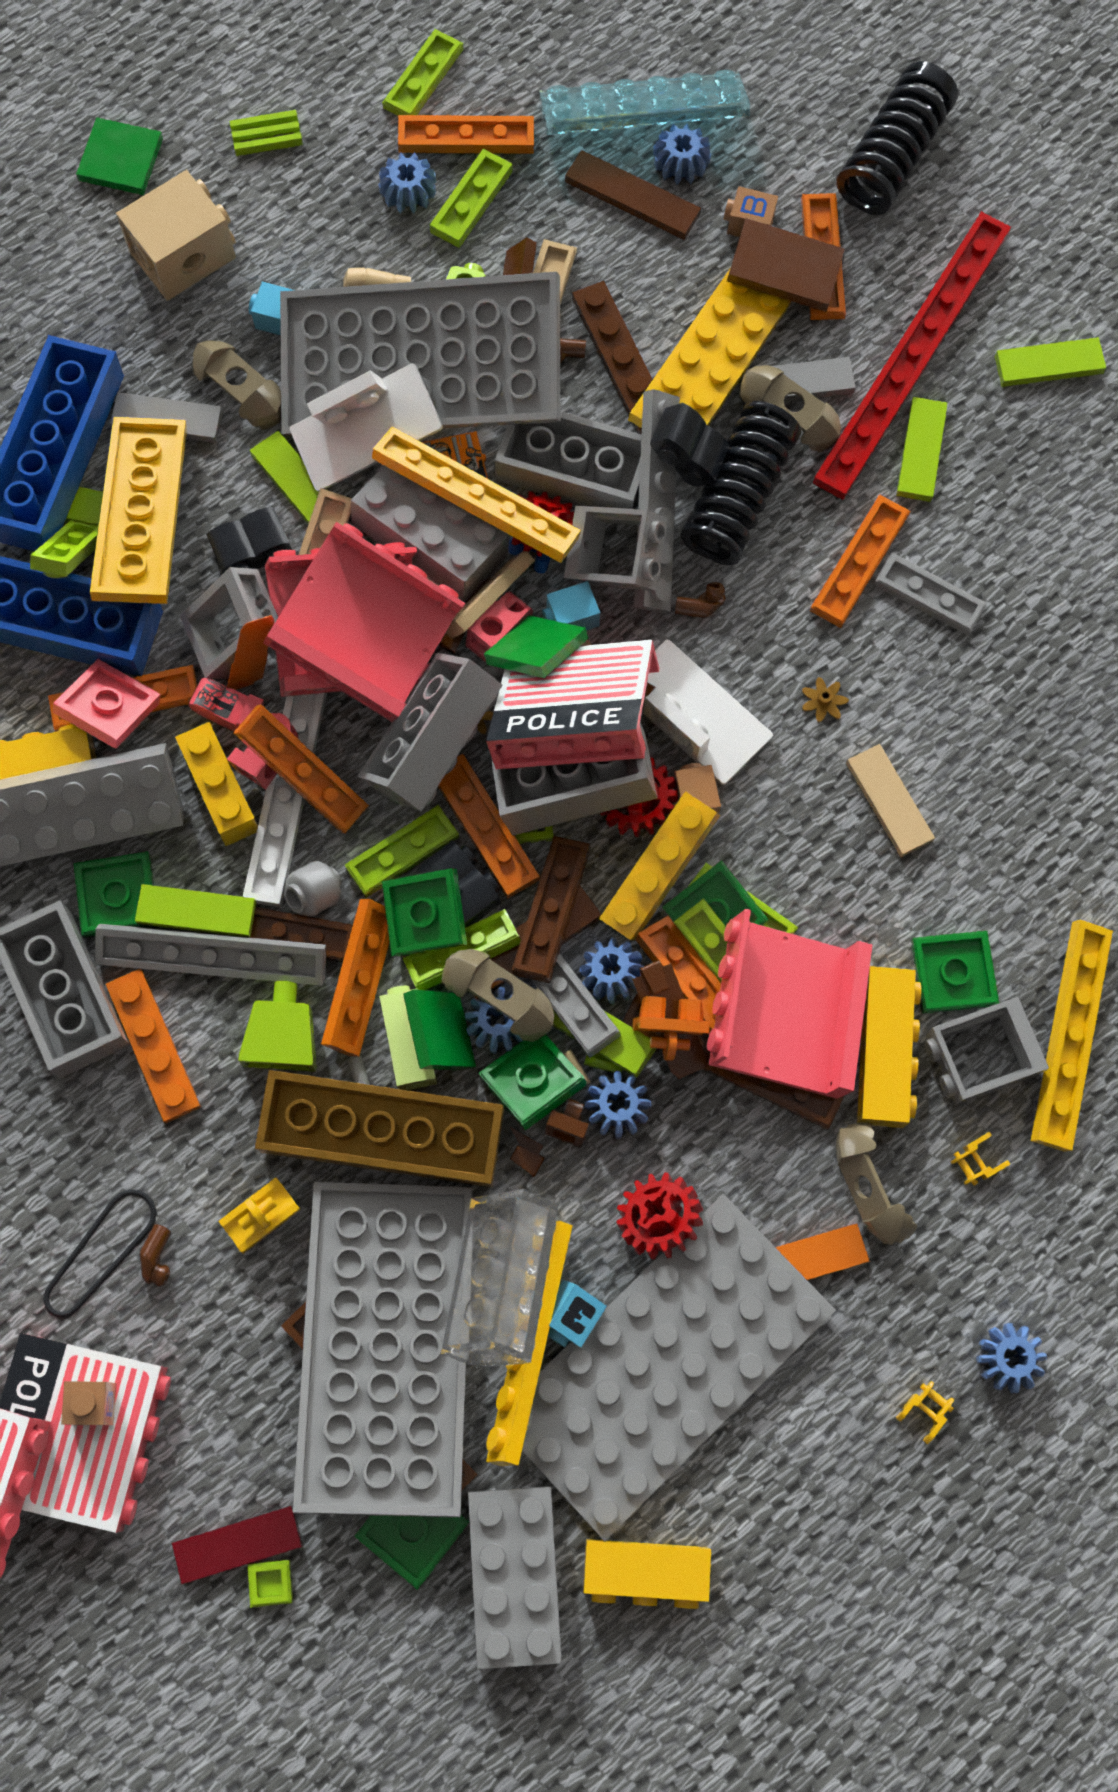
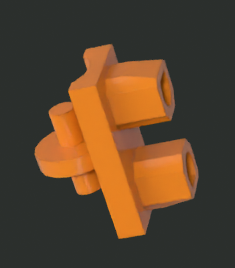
M645 996L642 1000L639 1017L633 1019V1031L664 1033V1037L651 1036L650 1048L663 1049L665 1061H673L676 1056V1050L689 1051L690 1039L677 1038V1034L700 1036L702 1034H709L710 1022L703 1021L702 1000L680 999L678 1019L665 1018L666 998Z

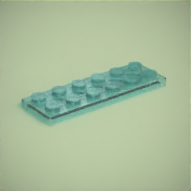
M720 70L710 75L687 73L678 78L654 76L645 81L635 82L629 79H621L613 84L602 85L588 82L581 87L570 88L556 85L549 87L548 90H539L540 106L547 135L750 116V101L740 74L730 70Z

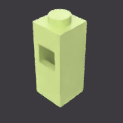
M406 985L390 988L387 990V995L379 996L396 1084L400 1090H412L437 1084L434 1069L419 1068L403 993L411 991L410 986Z

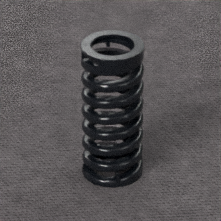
M924 61L913 62L906 67L896 83L895 89L889 94L878 115L864 133L861 142L857 144L852 156L848 158L836 178L838 191L848 204L870 215H881L890 209L898 196L897 193L904 186V180L910 177L913 167L921 159V154L926 151L930 140L938 132V127L943 124L946 115L948 116L958 100L957 85L944 69ZM914 83H921L934 88L940 93L943 101L933 91ZM856 176H858V178H859V179L863 182V184H865L868 188H870L871 190H873V191H875V192H877V193H879V194H882L883 197L874 196V195H872L871 193H869L868 191H866V190L860 185V183L858 182Z
M750 401L744 405L740 412V417L732 429L733 434L727 439L729 450L717 479L714 483L704 485L701 491L702 497L697 500L693 507L694 514L689 516L680 534L681 540L692 552L721 565H734L739 562L745 545L750 540L749 530L754 529L758 523L756 514L762 513L765 509L766 503L764 498L771 496L774 490L773 482L778 481L781 476L780 467L788 462V451L795 447L801 435V427L798 421L784 409L768 402ZM758 412H760V413H764V416L752 415V414H753V413H758ZM772 415L783 422V424L777 420L769 418V416ZM754 445H758V446L763 447V448H764V451L760 450L759 448H757V447L754 446ZM747 461L756 463L763 467L765 470L757 468ZM740 477L746 478V479H748V480L754 482L756 485H753V484H751V483H749V482H746L745 480H743V479L740 478ZM735 494H738V495H740V496L746 498L747 500H744V499H742V498H739V497L736 496ZM727 510H730V511H732V512L738 514L739 516H736V515L730 513V512L727 511ZM703 535L718 540L716 545L708 541ZM721 543H723L729 550L720 548Z

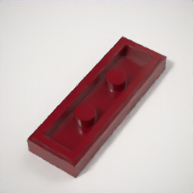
M292 1505L173 1542L172 1547L182 1585L303 1547Z

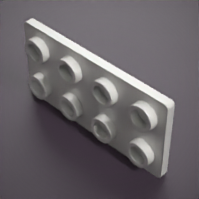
M411 363L384 378L379 377L370 370L307 403L312 415L292 425L290 432L315 490L320 491V488L327 489L378 463L372 459L373 448L391 427L421 441L441 431L443 426L417 366Z
M665 640L655 650L660 669L659 672L649 673L647 682L656 688L645 698L643 714L694 761L702 766L712 765L715 780L721 785H726L772 739L773 733L670 640Z

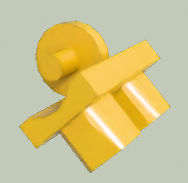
M276 1177L218 1222L231 1237L240 1252L244 1254L301 1209Z

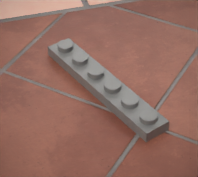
M652 389L643 392L638 509L650 510L667 517V536L663 543L660 561L661 572L657 579L656 591L635 589L634 608L665 613L671 612L677 471L674 465L667 464L659 459L658 454L652 449L650 442L664 409L679 404L680 397ZM638 525V529H637V543H638V536H639L640 525Z
M99 924L96 927L95 964L266 981H290L298 984L322 986L325 982L326 945Z

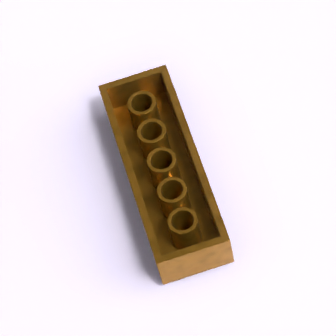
M269 1070L255 1149L266 1154L493 1188L504 1105Z

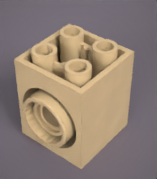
M187 169L116 212L129 253L167 301L236 258L233 248L236 240L228 228L231 220L221 204L215 206L211 201L210 192L201 179L195 181Z

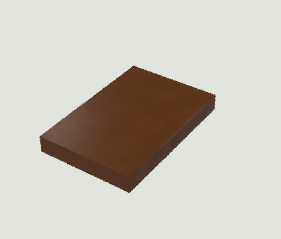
M745 218L727 282L827 312L845 249Z

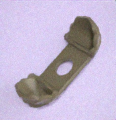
M212 340L197 343L193 352L192 368L194 375L199 381L209 376L241 404L238 411L241 418L247 419L251 425L259 426L260 429L264 430L280 423L281 390L277 383L273 380H266L234 352L236 350L234 346L222 341ZM235 369L243 370L247 374L245 382L241 385L229 384L226 377L230 371Z
M769 365L755 366L744 374L739 395L745 403L763 401L787 411L798 421L803 431L800 438L801 442L809 445V448L813 451L823 452L837 442L841 431L840 419L829 403L819 400L784 375V371ZM789 394L798 395L803 400V409L798 412L788 410L784 405V398Z
M474 949L460 950L446 959L442 982L448 990L454 991L456 996L463 997L468 991L514 1021L510 1031L515 1035H519L522 1040L534 1042L551 1030L554 1021L552 1004L539 988L533 989L490 960V955ZM503 980L509 983L512 988L511 998L508 1000L495 998L491 992L493 982Z
M869 1122L848 1124L846 1128H840L837 1134L836 1159L862 1217V1222L868 1231L884 1244L901 1243L904 1239H909L914 1234L917 1225L913 1221L912 1216L905 1213V1207L902 1204L891 1205L869 1156V1153L876 1148V1142L873 1140V1126ZM861 1175L865 1176L871 1183L872 1194L870 1197H866L860 1191L858 1182Z

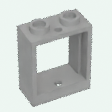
M575 506L572 526L578 528L581 532L578 541L567 555L564 578L577 583L588 581L589 585L656 591L657 579L661 572L660 561L663 543L667 536V517L644 509ZM606 523L640 525L632 576L598 574Z
M229 567L180 615L205 678L229 679L239 637L225 649L213 618L231 601L242 626L247 622L272 615L274 618V623L278 619L258 569Z
M1019 997L932 1027L926 1034L928 1040L924 1042L927 1055L932 1062L937 1061L943 1075L939 1077L942 1091L947 1098L952 1097L955 1106L1036 1077L1049 1069ZM1000 1018L1021 1070L965 1090L944 1038Z

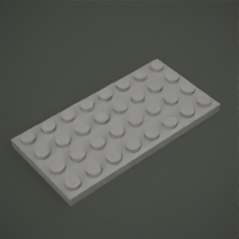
M557 271L280 291L281 434L286 437H293L290 432L292 425L312 415L307 403L370 370L379 377L384 378L411 363L415 364L420 372L443 428L561 422L560 275Z
M314 1182L293 1498L294 1514L460 1518L472 1187Z
M724 1194L700 1216L703 1226L693 1227L698 1237L696 1241L686 1238L683 1241L686 1250L682 1252L677 1246L672 1248L671 1258H667L663 1252L606 1307L582 1347H578L570 1342L539 1373L522 1451L604 1541L836 1311Z

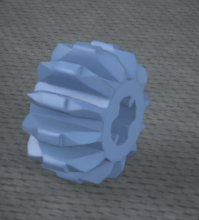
M688 123L685 124L683 129H679L673 124L670 132L662 130L659 140L656 141L653 149L656 170H662L664 180L672 175L675 176L676 185L681 181V177H685L691 184L695 176H703L706 167L710 163L708 137H702L700 128L691 131Z
M400 152L398 160L388 157L386 167L380 168L379 192L382 197H385V203L388 207L396 205L400 214L405 209V206L410 207L413 214L417 210V204L427 209L429 199L434 198L436 193V174L434 169H430L427 158L418 160L415 152L410 158H405L402 152Z
M611 937L608 947L605 948L601 942L596 941L595 948L597 953L585 952L584 958L587 964L580 966L581 975L586 977L582 982L587 990H593V996L598 1001L606 994L609 1003L613 1005L617 1000L618 994H622L623 998L629 1001L631 996L628 989L636 990L632 979L640 976L639 968L643 967L640 965L642 961L641 953L639 951L632 952V945L628 941L618 947L616 939ZM614 966H618L620 970L616 974L613 973ZM611 967V975H607L606 970Z
M500 987L495 998L506 1000L505 988ZM477 998L471 1000V1006L476 1011L466 1012L465 1020L474 1024L470 1025L466 1030L468 1036L480 1034L475 1042L478 1048L483 1047L490 1040V1052L495 1054L498 1050V1042H503L505 1050L510 1051L512 1049L511 1037L517 1042L523 1041L519 1035H515L510 1031L514 1021L504 1015L505 1025L497 1023L492 1027L490 1015L498 1017L501 1013Z
M615 1071L612 1084L605 1075H601L599 1077V1084L602 1089L596 1086L589 1087L588 1093L596 1100L586 1101L585 1109L597 1111L589 1117L591 1125L601 1120L604 1121L600 1128V1134L606 1135L611 1125L615 1126V1138L620 1139L622 1138V1126L624 1125L630 1134L634 1135L637 1133V1126L633 1119L639 1123L646 1124L648 1116L640 1110L649 1109L651 1101L638 1099L647 1092V1087L642 1085L633 1089L632 1087L636 1080L634 1075H630L627 1082L622 1083L621 1072ZM619 1096L625 1099L624 1106H629L627 1110L620 1108L617 1113L611 1111L612 1103H607L609 1099L616 1101Z
M1012 1323L1004 1324L1003 1333L996 1327L991 1328L988 1332L992 1341L986 1339L979 1341V1346L988 1351V1355L977 1356L976 1361L980 1364L988 1362L990 1368L981 1373V1376L984 1379H988L997 1375L994 1381V1388L996 1390H1002L1006 1384L1010 1393H1019L1021 1384L1026 1389L1033 1388L1035 1384L1031 1375L1042 1377L1045 1373L1041 1367L1036 1365V1361L1047 1360V1354H1036L1034 1348L1042 1343L1041 1339L1036 1337L1027 1341L1029 1328L1026 1326L1020 1327L1017 1333ZM1016 1350L1018 1354L1014 1355V1357H1019V1364L1008 1366L1006 1362L1009 1359H1004V1354L1007 1351Z

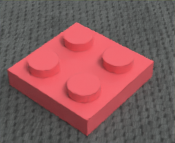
M97 659L53 703V713L117 749L159 705L160 694Z

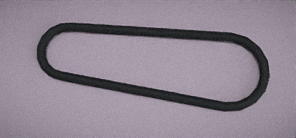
M129 1189L118 1193L111 1199L47 1286L43 1301L45 1308L51 1315L65 1318L78 1311L151 1231L156 1222L157 1210L154 1201L148 1194L140 1190ZM129 1195H136L145 1199L151 1211L150 1221L145 1229L70 1310L65 1312L55 1310L49 1301L52 1289L116 1202Z

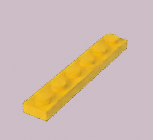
M391 427L373 448V460L562 563L579 539L581 530L394 427Z
M1081 919L1073 921L1071 925L1046 1056L1049 1069L1043 1072L1030 1140L1063 1152L1073 1150L1113 934L1112 930Z
M562 1221L541 1225L533 1240V1250L535 1252L532 1265L524 1278V1288L526 1291L523 1304L515 1317V1328L517 1330L513 1346L509 1349L505 1360L507 1373L504 1386L501 1387L496 1398L497 1416L494 1427L490 1430L486 1442L488 1450L486 1462L498 1466H519L549 1333V1324L552 1320L573 1225Z

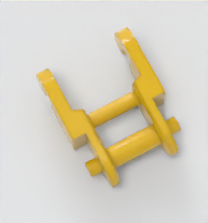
M990 1132L963 1147L965 1150L964 1154L960 1155L959 1151L954 1153L955 1159L951 1161V1164L958 1163L967 1177V1180L964 1181L965 1185L971 1182L975 1186L978 1184L976 1178L981 1176L985 1180L1010 1165V1162L1007 1160L994 1169L986 1167L976 1152L978 1150L977 1145L992 1136ZM970 1154L982 1170L977 1174L973 1173L964 1159Z
M932 1381L927 1386L923 1383L920 1386L923 1390L921 1394H913L902 1408V1412H899L896 1416V1419L901 1422L913 1406L919 1407L930 1416L934 1425L930 1429V1433L923 1439L926 1444L933 1440L948 1420L944 1417V1414L947 1411L951 1413L954 1409L951 1406L954 1399L951 1397L945 1400L932 1389L934 1385ZM926 1396L941 1406L937 1414L922 1403Z

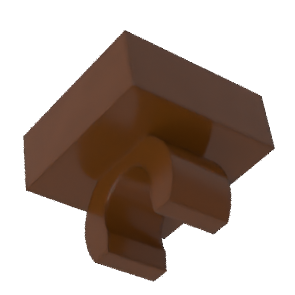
M569 1099L564 1114L552 1110L546 1124L545 1134L581 1148L589 1125L579 1120L584 1104Z

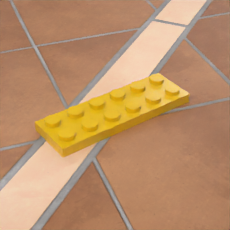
M730 269L645 390L655 389L680 397L679 403H685L696 410L702 416L707 426L711 424L791 304L789 300L727 282ZM643 394L631 410L628 421L642 428Z
M113 417L90 587L92 601L167 604L187 433L186 420Z

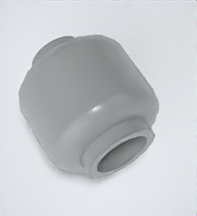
M320 861L310 862L293 871L287 877L284 888L285 900L294 912L308 917L316 916L334 906L340 900L341 877L334 868L329 867L325 863Z

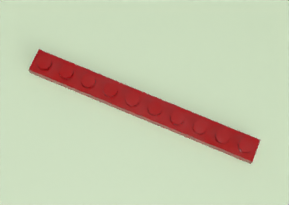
M982 211L980 212L815 475L814 485L842 500L845 499L1006 240L1011 226Z

